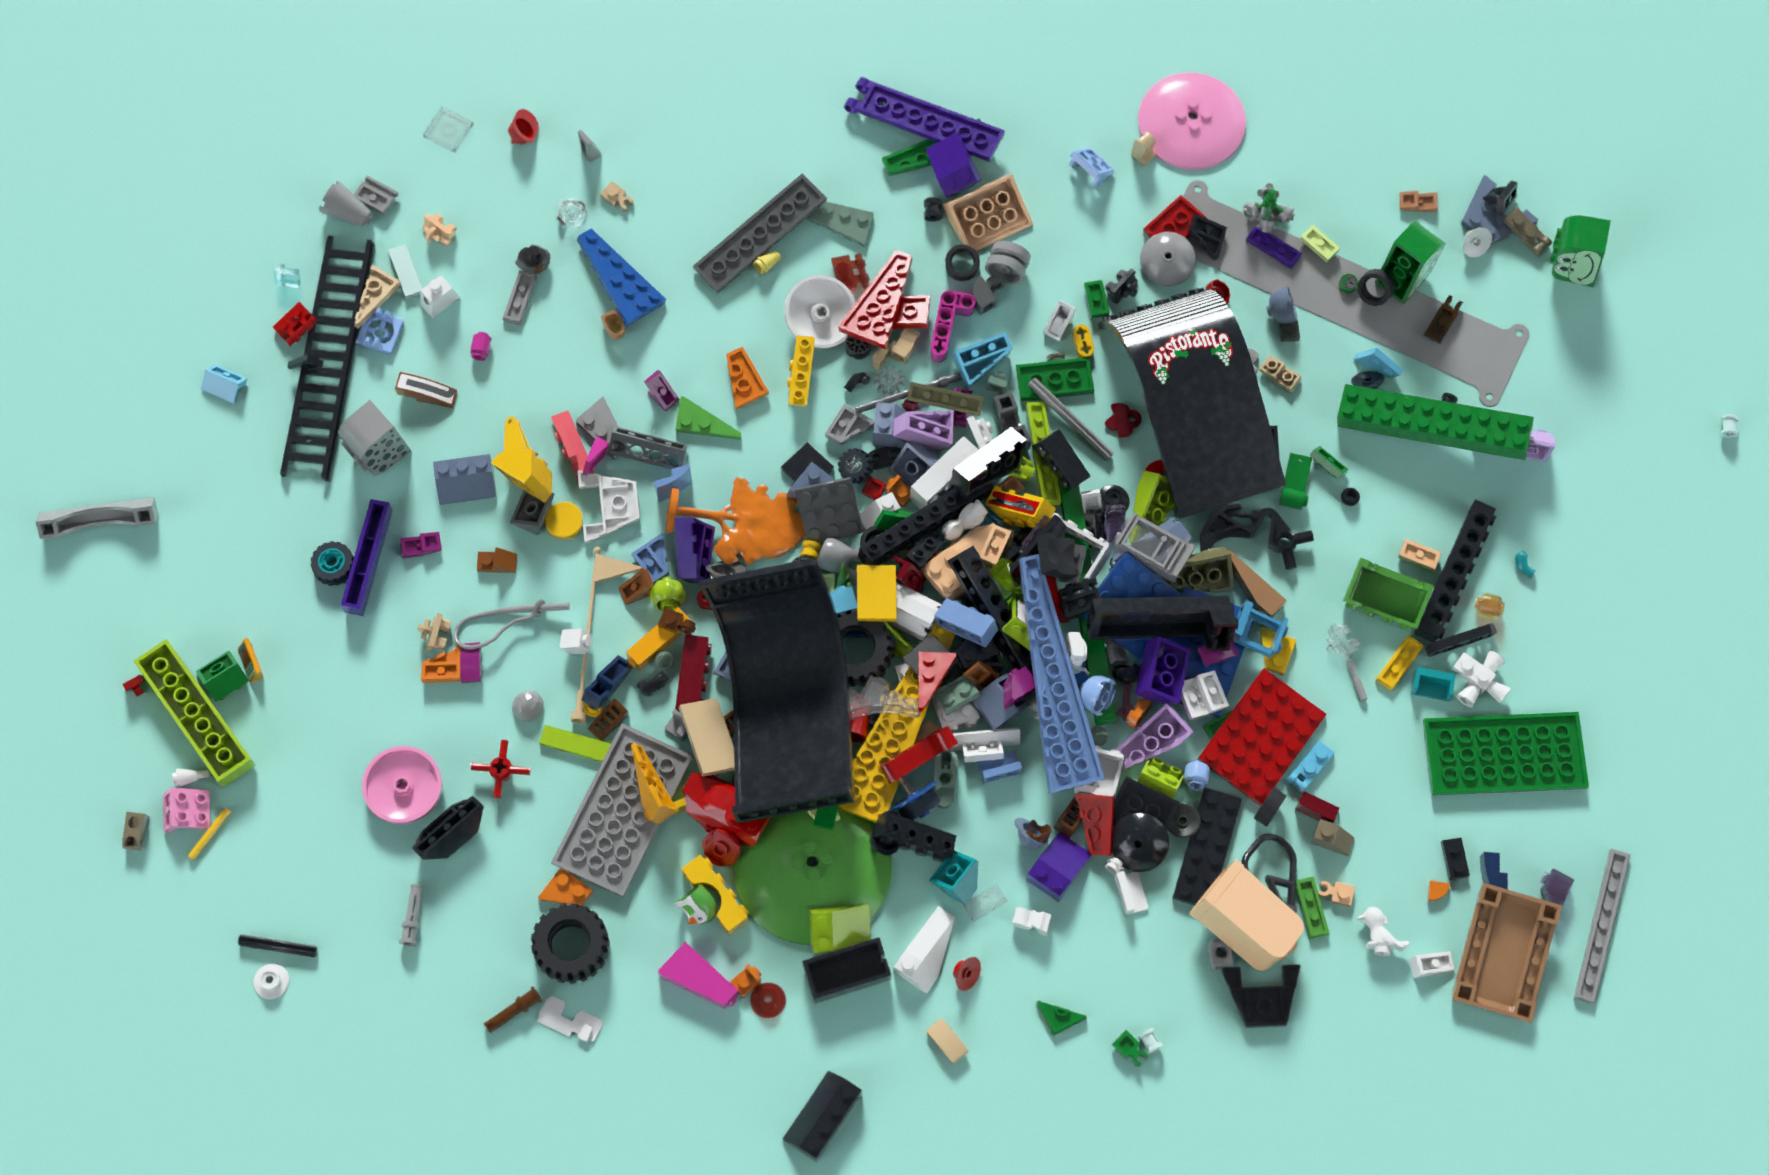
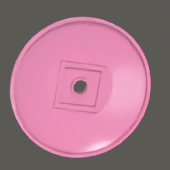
M1188 72L1168 76L1150 88L1139 108L1138 126L1141 136L1144 132H1149L1154 137L1156 144L1152 150L1160 160L1181 169L1200 170L1216 166L1234 154L1243 140L1246 117L1238 96L1225 83L1209 75ZM1195 114L1198 118L1193 120L1188 115Z

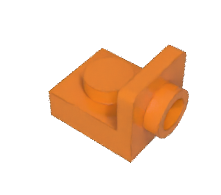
M899 475L894 479L891 478L886 483V495L892 492L898 504L904 508L910 501L911 488L901 481Z
M747 964L745 969L734 977L730 983L744 998L762 983L760 978L762 974L755 966L751 967Z

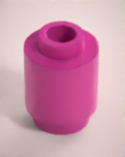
M478 332L473 335L470 348L471 358L484 361L488 357L492 340L489 334Z

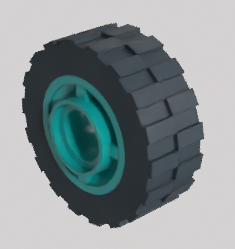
M334 541L318 546L316 551L312 553L313 556L311 557L310 564L316 578L329 586L345 583L348 580L354 559L350 549L345 544ZM337 561L335 565L329 566L331 562Z

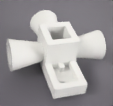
M1489 651L1482 665L1464 652L1452 668V670L1468 680L1465 684L1467 687L1457 695V699L1463 705L1472 708L1478 695L1481 696L1486 690L1500 704L1511 689L1493 681L1496 676L1494 672L1505 663L1504 658L1496 652Z

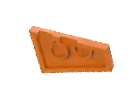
M743 346L726 354L736 410L769 395L767 387Z

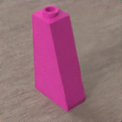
M686 942L657 971L661 978L724 1009L728 1005L730 1007L733 1006L739 999L737 997L739 995L738 990Z

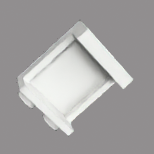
M1095 745L1105 779L1075 787V794L1115 796L1124 764V755L1120 751H1107Z

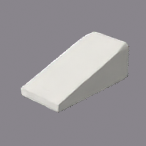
M1450 951L1415 955L1409 959L1413 978L1455 971Z

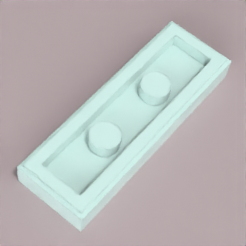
M406 244L389 249L390 257L406 299L420 295L422 287Z

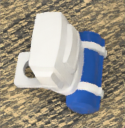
M1069 632L1065 638V645L1077 685L1080 686L1089 677V671H1087L1085 666L1087 646L1079 632Z

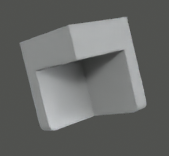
M674 709L672 711L673 716L665 726V730L684 742L688 734L681 713Z

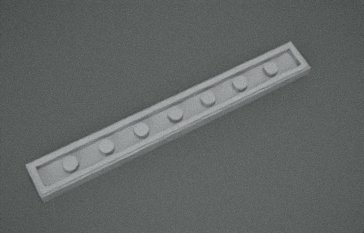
M1612 848L1609 850L1573 999L1592 1005L1595 1004L1630 858L1628 853Z

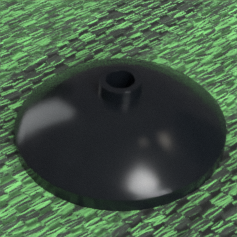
M1142 812L1131 813L1121 818L1113 827L1112 855L1122 861L1124 868L1134 872H1146L1156 868L1165 859L1169 850V835L1163 823L1153 815ZM1135 841H1141L1142 846L1136 847Z

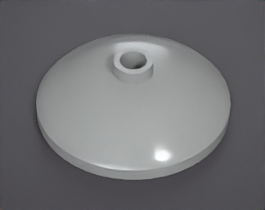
M1158 233L1148 239L1141 250V269L1144 275L1157 285L1165 287L1178 285L1184 282L1194 269V249L1185 237L1177 233ZM1170 254L1172 257L1170 259H1166L1165 255Z

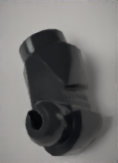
M661 671L648 683L642 679L637 683V687L640 689L639 692L641 694L651 696L652 692L663 688L670 679Z

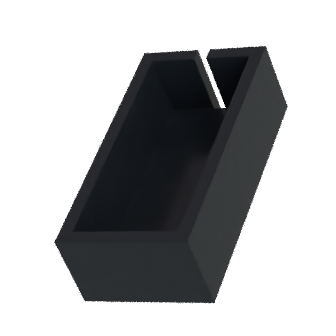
M880 937L802 961L814 1004L877 985L892 978Z

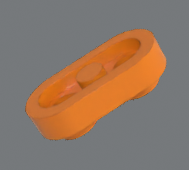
M1140 699L1135 706L1136 710L1129 712L1126 718L1128 720L1127 725L1135 729L1150 710L1153 701Z

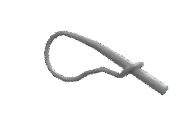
M540 599L535 605L505 607L471 615L461 620L455 627L453 632L454 641L464 649L482 648L496 641L506 629L516 622L538 617L545 611L570 610L569 602L545 604V601ZM532 612L529 616L512 620L500 629L493 638L482 644L470 646L464 645L458 640L457 633L459 628L469 620L500 614Z

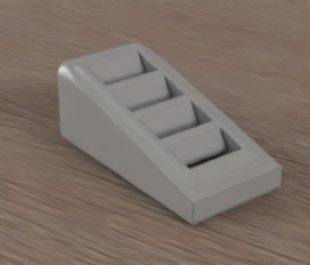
M579 130L578 137L581 151L589 162H593L601 157L602 154L594 142L582 130Z

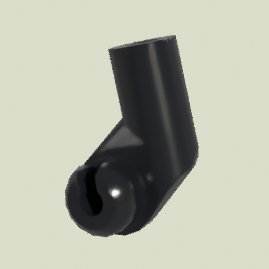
M865 372L857 373L851 376L843 388L851 393L857 384L867 385L871 379Z

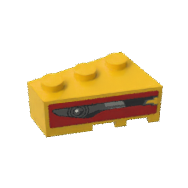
M999 486L994 487L985 505L1003 520L1002 523L1008 527L1044 528L1056 510L1045 498L1027 493L1021 496L1015 494V490L1010 489L1009 492H1005Z

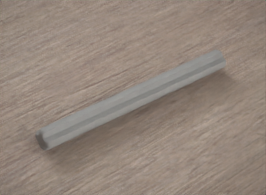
M1036 378L1029 382L1028 386L1105 460H1109L1113 456V451Z

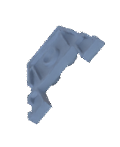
M1484 175L1461 224L1470 231L1476 228H1487L1492 234V245L1509 237L1514 232L1503 222L1507 215L1496 214L1497 207L1489 205L1482 199L1488 196L1497 186L1496 183ZM1527 209L1523 212L1534 225L1538 222L1539 219Z

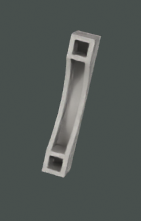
M155 497L40 512L36 519V526L39 538L46 539L60 537L79 529L98 525L128 524L141 526L155 524L158 510Z

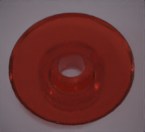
M771 982L762 983L752 991L750 1005L758 1016L773 1018L784 1010L786 995L779 985ZM769 996L772 998V1000L770 1002H765V997Z

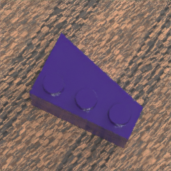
M694 517L675 518L678 579L688 583H700V580L708 579L709 572L706 570V566L711 563L715 533L714 526Z

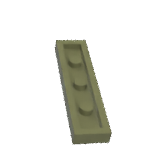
M911 382L907 400L980 416L984 397Z

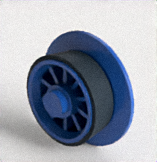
M904 775L898 780L908 795L893 805L889 811L892 812L899 809L900 815L910 820L925 817L930 813L929 810L941 801L932 790L937 781L930 782L914 791Z

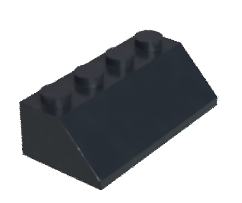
M828 1071L783 1137V1140L817 1162L862 1095V1089L847 1079Z

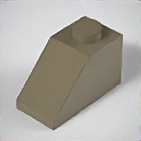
M1320 819L1315 827L1311 843L1349 856L1355 837L1340 826Z

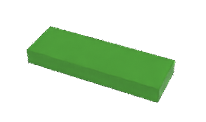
M1314 877L1296 880V893L1309 939L1329 935V929Z

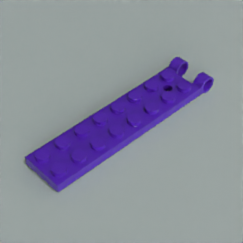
M860 77L855 85L859 92L866 94L863 101L860 102L850 97L844 104V109L851 114L859 113L937 143L959 132L969 155L988 162L991 161L1005 135V130L875 83L865 77Z

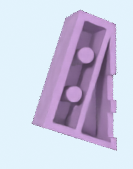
M954 410L947 412H905L894 419L893 437L941 451L953 444Z

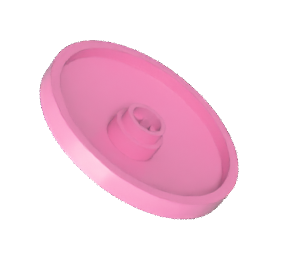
M410 746L393 747L378 754L366 768L362 780V793L369 809L381 820L392 824H410L421 820L435 808L442 792V776L435 761L424 751Z

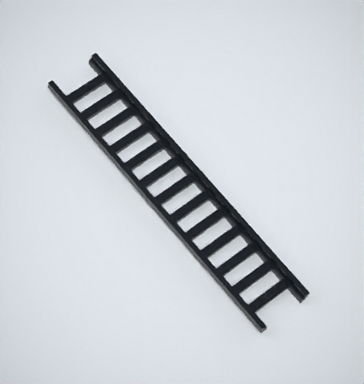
M331 235L327 237L312 316L317 322L308 331L304 355L309 354L318 359L343 361L342 370L318 368L313 371H304L301 367L280 470L281 477H286L289 461L323 464L321 478L330 482L339 437L338 431L341 426L356 349V340L359 329L355 327V316L361 306L360 300L366 288V281L369 280L375 251V242H372V240L367 239L365 252L332 249L334 237ZM330 258L363 261L361 269L328 266ZM326 274L359 277V283L357 286L325 282ZM323 291L356 294L355 302L322 299ZM320 307L353 311L352 319L319 316ZM316 325L349 327V335L315 332ZM313 341L347 344L345 353L312 349ZM306 375L340 378L339 386L305 383ZM303 392L337 395L335 404L302 400ZM299 410L333 412L332 421L298 418ZM296 426L330 430L329 437L320 438L295 435ZM294 443L327 448L325 456L291 452L292 445Z

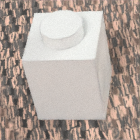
M583 629L562 630L559 648L568 654L589 653L592 635Z

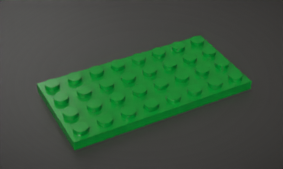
M1579 712L1423 719L1432 796L1589 788Z

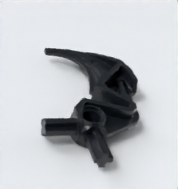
M1238 503L1224 506L1209 517L1202 528L1199 537L1200 552L1210 549L1215 543L1225 538L1252 539L1264 518L1269 517L1271 521L1267 548L1277 554L1282 553L1286 570L1297 568L1293 553L1296 545L1314 541L1312 530L1293 534L1280 515L1272 508L1233 513L1242 509ZM1232 517L1250 518L1252 523L1244 526L1232 519ZM1286 538L1290 543L1282 545L1280 539Z

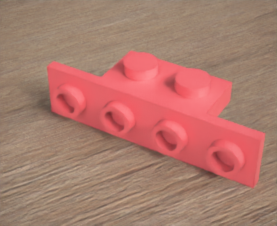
M569 410L551 416V419L557 431L554 433L558 444L562 443L564 447L561 449L565 460L569 459L578 481V471H583L588 455Z

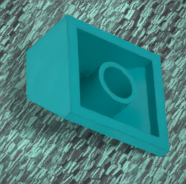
M954 850L952 858L944 860L929 881L952 899L966 904L977 890L978 861Z

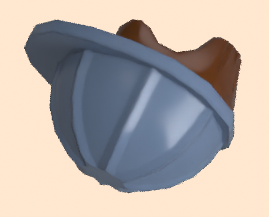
M1017 818L1014 821L1018 829L1019 841L1024 847L1033 850L1048 843L1052 828L1048 824L1039 826L1036 820L1028 821L1024 818Z

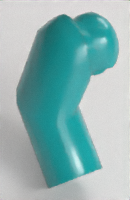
M1519 551L1515 555L1516 569L1527 577L1532 578L1536 570L1528 566L1527 553Z

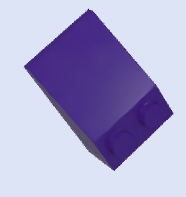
M959 132L926 149L937 181L945 197L951 198L982 181Z
M1059 832L1030 869L1026 880L1059 902L1091 857L1090 852Z

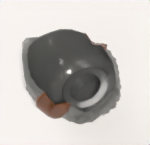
M532 244L520 250L515 264L528 274H540L549 266L551 257L548 250Z

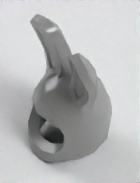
M827 538L817 559L818 566L829 572L840 573L841 566L844 564L847 574H850L849 582L857 587V570L850 566L851 560L861 562L857 557L859 548L852 549L837 539Z

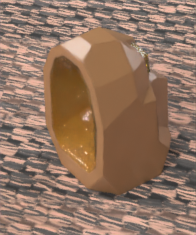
M616 310L604 313L601 316V321L607 334L614 340L622 339L626 333V328L621 315Z

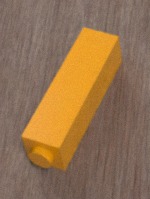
M679 607L674 610L684 615L682 622H685V619L691 620ZM657 624L626 651L628 658L626 660L632 668L637 667L641 671L654 660L658 652L668 648L684 633L680 627L675 634L658 627Z

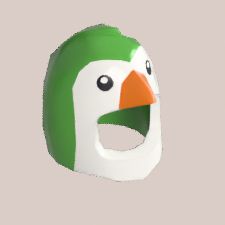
M700 884L674 903L677 908L682 909L688 916L687 924L690 925L711 922L717 907L712 895Z

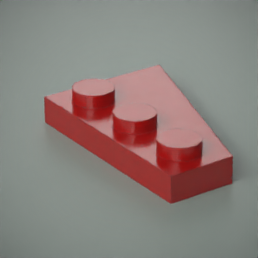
M1075 794L1080 809V817L1085 828L1084 832L1090 855L1112 856L1115 796Z

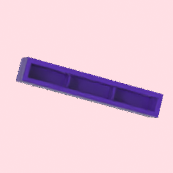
M370 499L341 602V607L345 613L364 616L393 511L389 502Z

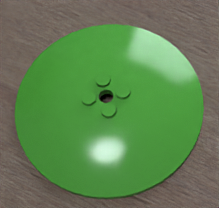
M838 809L840 820L835 821L833 830L813 826L814 819L806 811L771 817L756 845H741V854L733 864L734 881L738 896L752 919L770 934L782 940L801 945H811L809 909L869 904L871 920L886 898L892 874L891 855L876 854L870 845V834L876 824L875 822ZM809 858H816L818 864L815 867H809L807 860Z

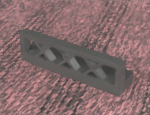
M614 426L607 453L673 469L683 465L688 445ZM614 440L622 442L625 448L622 450L613 449ZM640 446L643 453L636 455L630 448ZM654 450L659 451L662 457L655 460L652 459L649 453ZM672 455L680 457L679 464H671L667 458Z

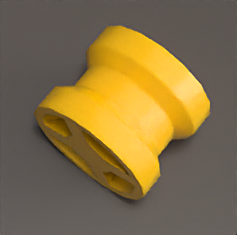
M811 540L803 541V551L800 553V556L815 558L817 561L821 544Z

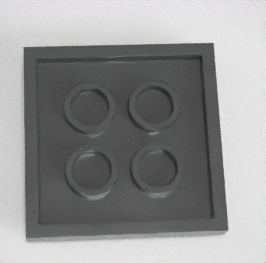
M851 477L795 488L794 491L807 540L822 542L826 541L827 538L836 539L864 533Z

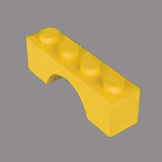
M700 854L681 868L682 873L693 888L700 884L717 892L721 898V908L716 915L717 920L728 935H730L748 922L747 915L749 912L743 904L738 905L735 901L737 899L732 889H726L723 885L725 883L723 877L719 873L715 874L712 870L714 866L707 857L704 859Z

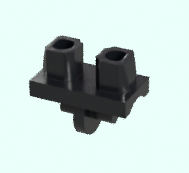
M1121 269L1116 276L1118 283L1109 282L1105 286L1106 292L1112 297L1114 303L1118 304L1124 297L1127 298L1129 295L1135 297L1138 294L1136 290L1138 280L1135 277V270L1130 269L1127 272Z

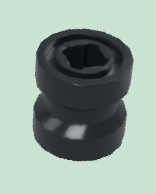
M929 197L924 200V208L926 209L924 219L926 221L936 222L942 219V211L940 210L942 200L940 198Z

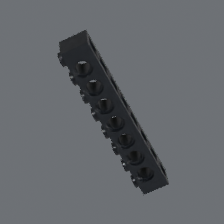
M990 483L968 495L963 494L957 488L952 489L860 546L857 557L863 565H880L920 540L927 532H933L947 521L957 517L966 505L975 503L976 500L983 501L989 497L993 484Z
M1476 499L1472 503L1428 600L1419 626L1414 631L1415 635L1430 642H1435L1438 638L1442 639L1446 628H1443L1445 622H1450L1454 613L1451 612L1452 606H1457L1461 597L1458 593L1460 589L1464 590L1468 582L1465 577L1467 573L1471 574L1475 566L1472 563L1474 557H1479L1482 550L1479 546L1481 542L1486 541L1489 532L1486 530L1488 526L1492 527L1497 517L1494 515L1496 508ZM1474 521L1480 522L1482 526H1477ZM1467 537L1473 538L1475 542H1470ZM1460 553L1466 554L1468 558H1463ZM1453 569L1459 570L1461 574H1455ZM1445 585L1452 586L1453 591L1448 590ZM1438 601H1443L1446 607L1440 606ZM1431 617L1437 618L1439 623H1434Z
M974 545L949 559L948 563L975 609L979 613L991 615L995 619L998 631L994 635L993 640L1011 671L1015 668L1020 670L1025 666L1033 675L1031 652L1002 631V628L1012 619V610Z

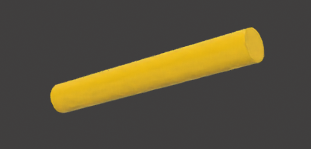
M226 808L223 809L189 853L188 857L192 860L197 858L230 815L231 811Z

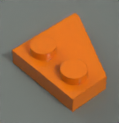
M457 645L454 650L446 654L442 652L435 658L423 661L421 667L422 683L461 682V647Z

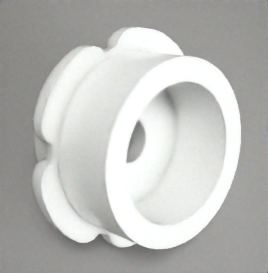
M1118 858L1107 859L1105 868L1111 874L1116 875V873L1124 871L1123 863Z

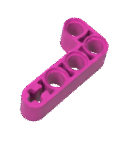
M945 291L942 293L930 351V357L934 362L941 363L946 360L955 315L968 317L974 313L975 298L971 294L956 291ZM950 300L953 303L947 304L945 301ZM968 303L971 306L965 307L963 304ZM942 317H948L949 320H943ZM944 333L946 336L940 337L938 334ZM938 346H941L940 353H937Z

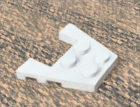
M578 471L579 489L599 487L603 523L583 525L585 543L592 542L640 520L636 481L616 477L610 478L596 473H589L585 476L583 471Z

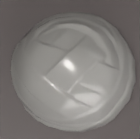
M524 691L515 697L512 711L516 718L521 721H534L543 711V699L535 691Z

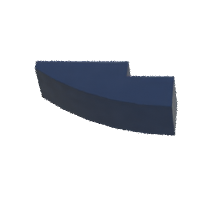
M618 655L597 674L596 680L585 689L581 700L595 710H598L621 685L633 669L627 660Z
M1483 852L1480 856V870L1483 883L1508 890V873L1500 872V853Z

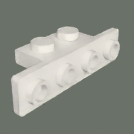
M1020 728L953 733L958 744L948 750H962L964 762L1004 759L1002 746L1021 744Z

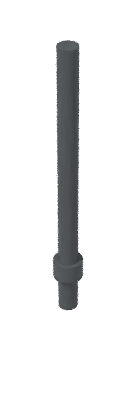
M959 373L947 377L944 375L925 385L943 388L948 386L949 383L961 380V376ZM909 389L856 406L855 410L859 414L876 408L877 402L892 403L907 398Z

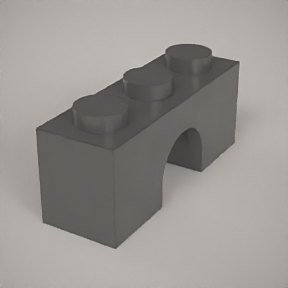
M1012 391L994 397L993 408L1002 431L1005 432L1012 427L1027 439L1024 451L1029 450L1031 439L1025 424L1022 425L1020 422L1018 406Z

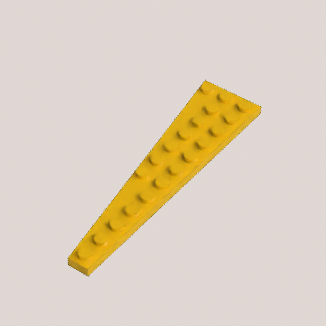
M935 622L928 636L932 633L949 651L956 634L939 627L937 622ZM910 667L907 669L852 762L854 803L839 805L838 808L875 823L879 814L889 811L900 783L899 780H896L889 784L879 766L914 745L928 709L927 706L922 712H918V676Z

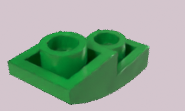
M883 509L874 523L875 528L888 530L914 513L899 509L895 513Z

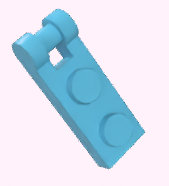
M1319 741L1288 777L1286 782L1290 785L1293 784L1298 788L1297 791L1302 793L1335 752ZM1299 775L1305 779L1303 782L1297 778Z

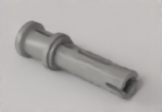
M411 884L406 920L401 925L403 932L402 938L399 940V944L404 946H417V941L415 940L417 930L420 928L418 915L422 897V885ZM414 898H416L414 912H412Z

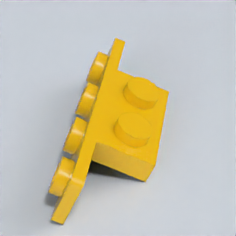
M796 336L794 360H790L789 366L792 376L788 377L787 388H790L789 405L807 406L815 337Z

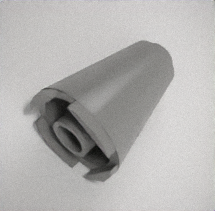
M338 180L336 185L333 183L322 200L325 202L324 206H319V212L360 227L368 226L373 217L371 216V211Z

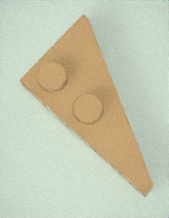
M374 265L370 268V277L366 281V288L360 300L361 306L355 316V327L358 329L401 286L399 280Z

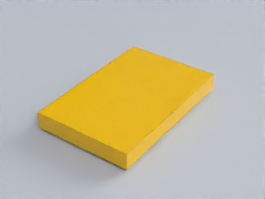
M857 565V621H896V565Z

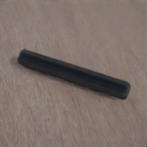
M242 934L238 938V945L243 947L308 957H316L318 951L316 946Z

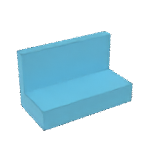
M214 364L205 369L201 390L234 404L236 403L238 390L246 385L247 378Z

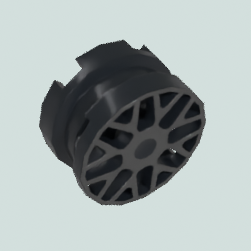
M848 335L846 338V352L850 357L861 360L870 354L871 344Z

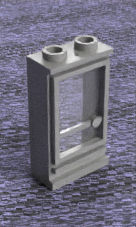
M1134 512L1132 517L1128 516L1123 524L1125 528L1122 533L1118 532L1113 540L1115 542L1114 550L1122 555L1124 552H1127L1149 570L1175 583L1189 556L1192 555L1195 545L1187 543Z

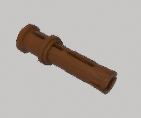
M534 986L523 996L516 997V1002L483 1023L490 1034L522 1011L523 1013L529 1011L528 1008L537 1002L541 1003L543 1001Z

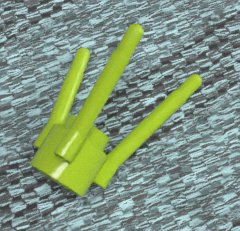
M1023 456L1022 461L1025 464L1021 463L1020 469L1008 474V476L1030 481L1035 467L1032 466V461L1027 460Z
M883 621L889 632L898 640L894 646L896 651L893 650V655L897 658L900 656L904 658L913 650L914 646L899 629L891 625L889 626L886 621Z

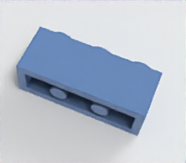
M946 598L934 615L939 627L985 648L998 631L995 619L991 615L979 613L975 608H968L957 600L952 601Z

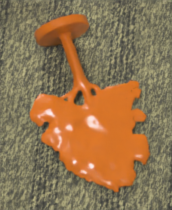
M735 478L730 499L731 505L724 507L722 511L678 506L679 489L671 488L665 533H673L676 515L709 519L719 523L722 528V538L714 546V552L726 564L731 565L734 562H738L737 554H740L748 565L756 560H761L762 557L767 559L779 558L781 555L789 552L790 549L795 548V545L802 538L806 537L801 515L798 511L794 510L795 506L798 505L797 499L787 497L786 493L779 492L775 499L771 500L769 495L766 494L768 487L765 484L756 487V492H754L748 486L750 482L745 478ZM724 520L734 521L736 523L735 528H729Z

